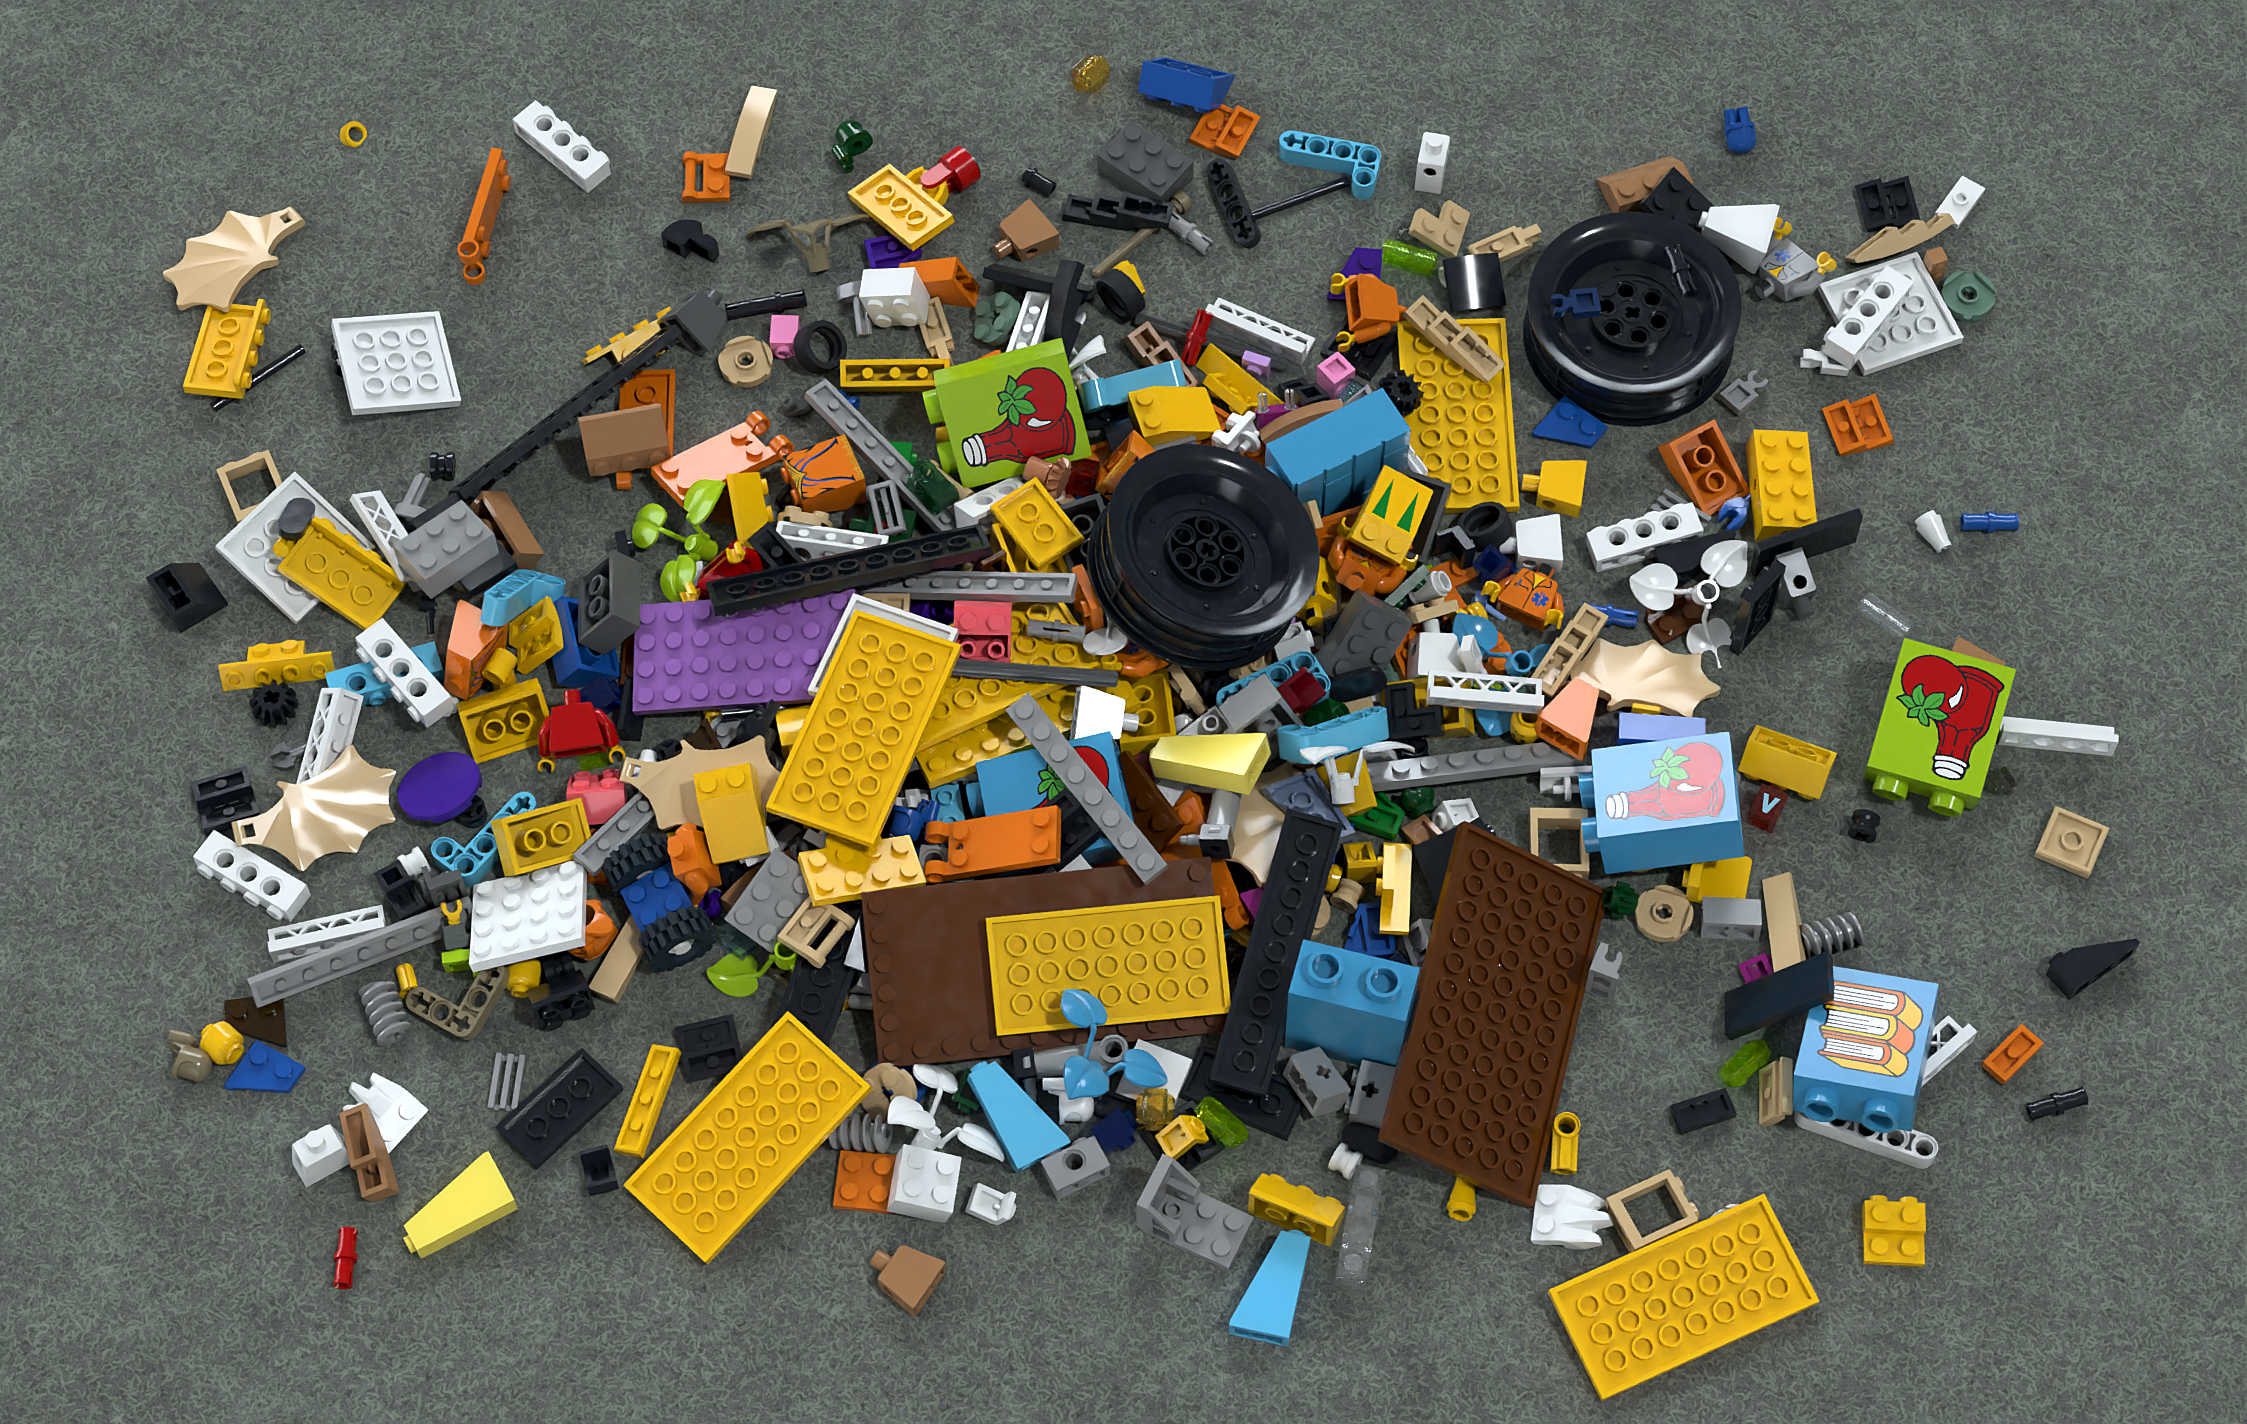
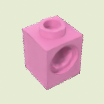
M772 315L770 349L773 356L781 359H789L795 356L793 344L794 338L800 330L799 316Z
M1336 352L1317 365L1316 382L1332 400H1336L1354 387L1356 369L1339 352Z

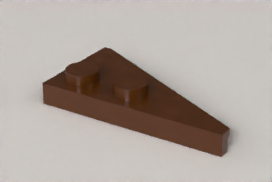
M1124 750L1120 754V760L1134 824L1159 853L1186 824L1130 751Z

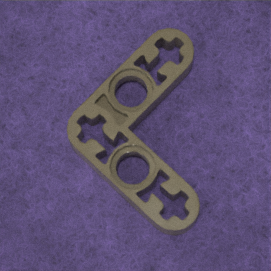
M502 965L481 970L460 1006L423 987H415L410 990L406 997V1005L415 1014L463 1040H472L481 1031L507 986L510 976L509 968ZM495 971L500 973L498 978H494L491 976V973ZM484 984H487L491 986L493 989L490 991L489 989L483 986ZM486 993V1003L481 1007H475L474 1001L477 995ZM420 997L431 1003L428 1009L418 1004L416 1000ZM448 1006V1017L439 1021L437 1018L440 1008ZM457 1018L470 1024L469 1029H463L456 1024Z

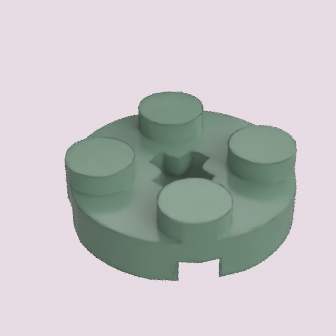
M1958 271L1945 280L1941 296L1952 317L1962 322L1970 323L1981 320L1990 314L1994 306L1996 291L1993 283L1985 275L1978 272L1965 274V271ZM1962 293L1967 295L1972 293L1974 296L1972 300H1967L1963 297Z
M1005 292L996 293L986 301H980L975 309L977 314L975 319V338L990 346H999L1005 343L1011 337L1008 332L1012 326L1015 327L1021 310L1019 302Z

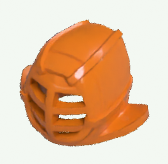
M596 899L586 900L585 946L567 950L573 956L582 958L585 961L599 957L608 948L618 932L613 920L602 909L600 901Z

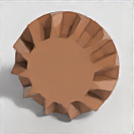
M1031 456L1025 465L1023 478L1030 481L1036 477L1055 500L1061 496L1062 491L1065 490V486L1069 482L1071 462L1064 457H1060L1054 463Z

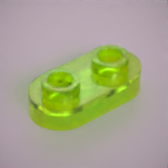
M1762 1039L1748 1042L1721 1067L1719 1075L1726 1086L1740 1087L1744 1085L1759 1067L1767 1063L1771 1051L1766 1042Z
M1205 1097L1196 1106L1197 1118L1202 1121L1204 1126L1212 1130L1225 1145L1239 1147L1248 1138L1249 1134L1246 1126L1218 1100L1212 1097Z

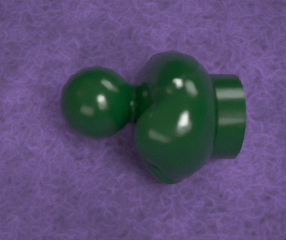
M1426 786L1404 789L1401 794V806L1405 810L1412 812L1415 819L1424 814L1428 815L1435 810L1432 803L1435 798L1434 790Z

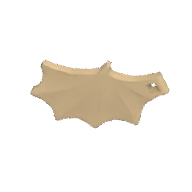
M287 207L284 210L262 217L247 216L231 210L226 212L222 223L215 231L204 236L188 239L186 241L184 258L177 265L163 272L164 279L174 284L177 289L178 297L176 303L178 310H185L192 306L204 304L217 307L223 312H229L241 287L259 271L279 265L278 257L271 256L273 250L286 236L302 228L305 225V220L292 207ZM289 219L290 222H288V223H286V224L283 222V221Z
M1597 638L1589 653L1578 663L1567 678L1569 681H1565L1556 693H1560L1575 677H1578L1599 689L1598 697L1609 702L1607 704V711L1609 712L1621 707H1632V704L1637 703L1660 707V712L1670 716L1692 717L1697 705L1707 698L1717 697L1720 694L1721 688L1708 680L1703 673L1700 653L1689 655L1674 654L1663 648L1654 639L1636 646L1623 647L1612 644L1602 638Z
M760 735L748 742L728 749L718 750L694 749L683 739L680 741L683 747L681 754L660 762L625 758L619 781L633 785L649 799L655 812L658 827L662 831H667L687 822H692L697 827L704 829L697 803L693 774L750 763L758 770L765 823L767 821L766 804L781 774L771 765L766 754V740ZM635 767L641 768L638 778L632 777Z
M347 745L342 754L325 771L299 784L278 781L276 786L282 790L283 797L269 811L256 817L231 822L237 847L256 845L273 849L287 858L299 872L305 871L314 860L325 854L334 852L357 853L362 840L368 832L380 825L390 824L396 820L388 803L389 786L396 775V771L393 769H380L370 765L360 757L354 745ZM252 825L255 836L247 838L244 826Z
M1286 762L1271 772L1260 773L1250 794H1242L1233 834L1235 846L1232 859L1224 860L1241 863L1252 873L1260 888L1265 887L1286 815L1283 810L1263 795V789L1266 786L1303 773L1294 767L1306 772L1314 769L1316 764L1295 763L1290 767L1289 762Z

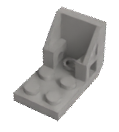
M1162 1154L1136 1204V1226L1143 1232L1229 1271L1254 1221L1253 1216L1201 1193L1200 1183L1174 1158Z

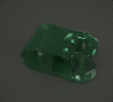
M920 460L916 462L912 470L913 473L908 477L907 487L931 514L938 515L959 500V492L954 484L948 481L931 461Z

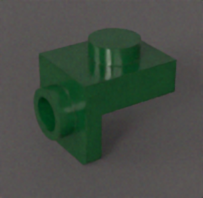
M1327 698L1303 713L1306 727H1312L1350 714V711L1345 703Z
M966 1067L957 1087L958 1090L955 1094L953 1093L951 1099L957 1101L956 1108L971 1114L973 1109L980 1111L981 1106L967 1081L968 1075L972 1072L970 1068Z

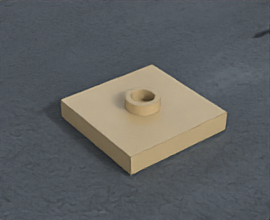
M2055 806L2034 857L2088 879L2107 836L2109 827Z

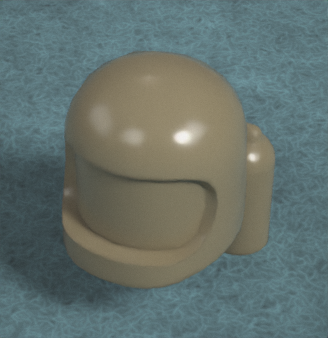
M171 1029L168 1036V1041H170L169 1048L178 1054L171 1073L172 1079L186 1078L197 1083L203 1082L212 1071L213 1063L211 1057L205 1051L197 1048V1039L193 1034Z

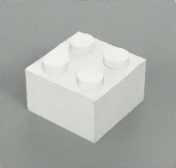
M915 267L863 270L859 298L874 325L889 327L896 325L915 326L919 325V323L926 324L930 295Z
M904 1144L896 1155L887 1211L945 1223L953 1213L962 1157Z

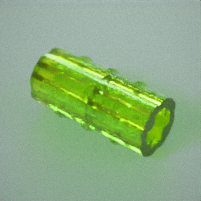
M1388 238L1382 247V262L1402 267L1405 270H1412L1418 274L1433 275L1438 261V253Z

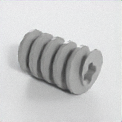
M1845 912L1843 917L1841 915H1834L1832 920L1830 918H1823L1821 923L1815 920L1810 923V926L1804 923L1799 927L1806 959L1810 958L1811 951L1815 956L1821 954L1822 948L1831 955L1833 945L1838 952H1842L1844 942L1848 949H1853V940L1855 939L1859 946L1864 945L1862 928L1857 918L1851 912Z
M392 981L372 982L363 986L358 991V994L362 997L361 1002L365 1006V1012L369 1017V1023L373 1027V1033L377 1037V1044L380 1046H388L401 1041L405 1037V1032L411 1028V1024L404 1021L407 1018V1014L400 1011L403 1008V1003L396 1001L399 998V993L393 991L396 985Z
M854 1113L852 1120L849 1121L847 1116L830 1134L828 1139L833 1149L843 1147L845 1150H851L854 1147L856 1151H862L865 1148L868 1152H873L877 1149L878 1152L885 1153L892 1140L893 1124H888V1118L886 1124H883L881 1115H877L874 1123H871L869 1114H866L863 1122H860L859 1114Z

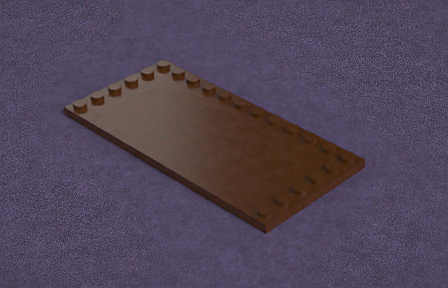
M1466 821L1458 824L1378 1141L1526 1209L1534 1207L1605 907L1602 904V896L1605 889Z
M1210 857L1165 861L1169 868L1147 885L1143 883L1130 865L861 892L878 1064L891 1063L894 1064V1067L911 1066L914 1064L1013 1055V1050L1033 1047L1034 1051L1087 1043L1090 1027L997 1036L985 918L1215 896ZM1228 1013L1096 1026L1097 1031L1094 1041L1103 1040L1109 1035H1119L1126 1042L1138 1041V1039L1145 1041L1223 1032Z

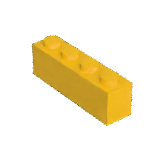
M950 359L840 360V387L844 392L936 389L933 371L950 367Z

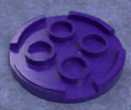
M443 752L432 755L417 763L406 773L398 788V801L405 814L414 821L417 819L424 821L432 820L433 823L449 820L461 814L472 804L471 800L478 789L482 787L481 771L476 762L463 753Z

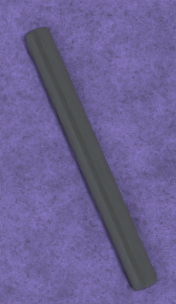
M1141 312L1134 319L1135 328L1149 321L1158 335L1183 343L1187 341V331L1191 330L1189 327ZM1208 333L1205 336L1208 339L1201 347L1206 349L1209 343H1212L1228 357L1242 361L1245 350L1271 358V370L1281 374L1285 373L1288 367L1287 358Z
M958 659L951 674L1102 687H1117L1118 672L1114 670Z

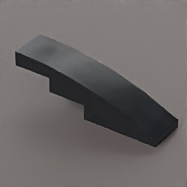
M1122 192L1121 198L1095 193L1094 199L1068 194L1062 220L1109 228L1147 229L1169 227L1174 203Z
M1061 259L1051 290L1043 342L1062 338L1067 360H1069L1082 326L1081 323L1074 319L1083 298V294L1076 291L1085 265L1078 261Z

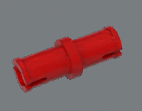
M1197 309L1191 330L1186 333L1187 341L1180 357L1183 362L1186 361L1189 365H1196L1202 344H1205L1208 339L1205 336L1214 316L1213 313Z
M341 1227L339 1229L338 1249L334 1253L333 1260L336 1263L333 1287L341 1290H348L353 1287L354 1264L358 1262V1255L355 1253L358 1230H355L354 1227Z

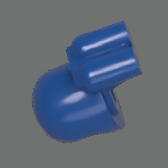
M1739 107L1737 110L1735 108L1724 110L1726 125L1724 128L1729 150L1737 154L1751 151L1755 147L1757 139L1754 122L1750 121L1748 107Z
M921 799L915 810L893 805L891 810L893 812V819L888 829L890 836L910 835L912 843L919 838L922 828L925 829L928 822L937 821L941 803Z

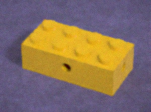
M1754 429L1746 444L1754 537L1755 542L1815 523L1817 522L1808 433Z

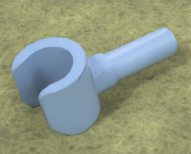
M1477 590L1470 604L1475 602L1481 603L1486 613L1504 622L1507 617L1487 604L1489 596L1487 594L1482 596L1480 595L1481 590Z

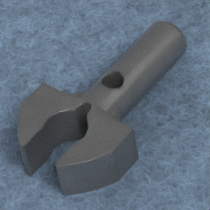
M285 741L277 744L271 751L270 758L274 759L280 755H286L287 757L284 761L274 763V768L281 771L295 769L294 764L298 758L304 756L307 743L295 748L287 747Z

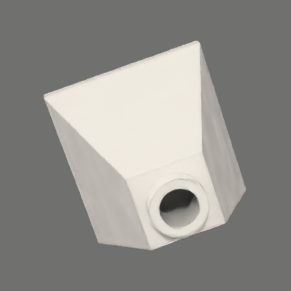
M1767 204L1710 207L1708 213L1702 212L1698 227L1702 228L1701 234L1747 271L1755 274L1766 255L1780 206Z

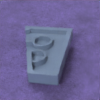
M1315 769L1264 787L1263 795L1285 813L1287 808L1343 824L1338 845L1354 839V829L1339 806L1332 804L1331 794Z

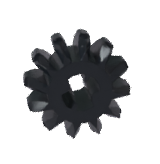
M1404 369L1398 373L1395 371L1389 372L1386 377L1380 380L1378 385L1384 389L1399 413L1409 416L1414 412V409L1420 407L1422 403L1420 399L1423 397L1424 392L1418 389L1422 382H1414V374H1410L1407 377Z
M272 679L271 684L268 686L261 682V690L253 689L252 695L254 698L249 701L253 717L256 720L259 719L263 726L270 722L271 726L275 729L279 720L287 725L286 716L295 718L296 712L294 709L299 708L295 690L289 688L285 681L278 685L277 681Z

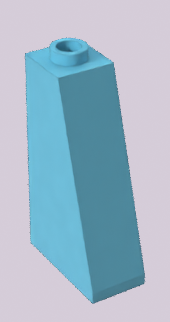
M984 1061L970 1069L972 1073L968 1075L967 1081L1015 1173L1040 1162L1046 1155L1056 1150L1061 1151L1069 1147L1071 1142L1068 1136L995 1061L990 1064Z
M1298 1230L1280 1232L1231 1317L1229 1334L1288 1347L1310 1248V1236H1306L1305 1233Z

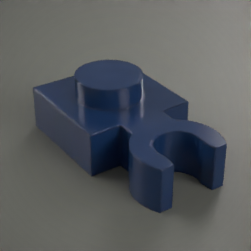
M1597 287L1570 290L1569 297H1565L1562 294L1551 296V305L1559 304L1562 306L1553 309V317H1563L1569 312H1572L1573 319L1598 317L1601 314Z

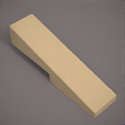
M1790 872L1762 880L1774 972L1806 960L1799 928L1802 923Z
M632 914L629 916L589 985L592 993L617 1004L644 953L639 944L641 932Z

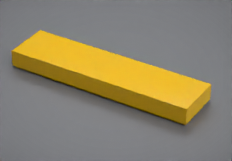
M652 1044L613 1149L616 1153L644 1158L681 1056V1051L678 1048Z

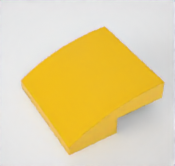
M548 596L509 623V644L517 649V671L524 675H527L563 649V636L559 617L552 599Z
M1360 752L1335 760L1337 773H1350V778H1353ZM1365 757L1359 775V785L1354 786L1355 802L1337 804L1346 818L1361 815L1377 806ZM1323 765L1315 769V771L1331 794L1330 779L1326 767Z

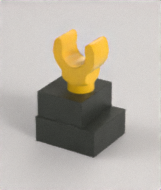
M455 900L456 910L454 912H448L446 903H441V911L446 915L449 923L439 926L442 948L444 950L470 946L471 932H466L464 923L460 922L459 914L462 911L460 900Z

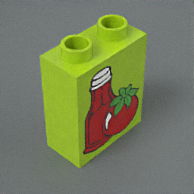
M1062 338L933 371L936 389L922 392L930 424L945 421L950 438L949 441L937 444L942 469L948 475L959 472L964 488H972L1021 475L1031 456L1054 463L1060 457L1067 458L1071 462L1092 456Z
M1904 638L1863 776L1864 779L1874 781L1872 792L1880 797L1894 801H1905L1908 791L1930 797L1928 808L1933 812L1949 817H1961L1964 807L1975 810L1982 793L2016 669Z

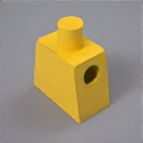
M1587 461L1542 462L1540 476L1523 475L1521 490L1538 492L1537 507L1579 518Z

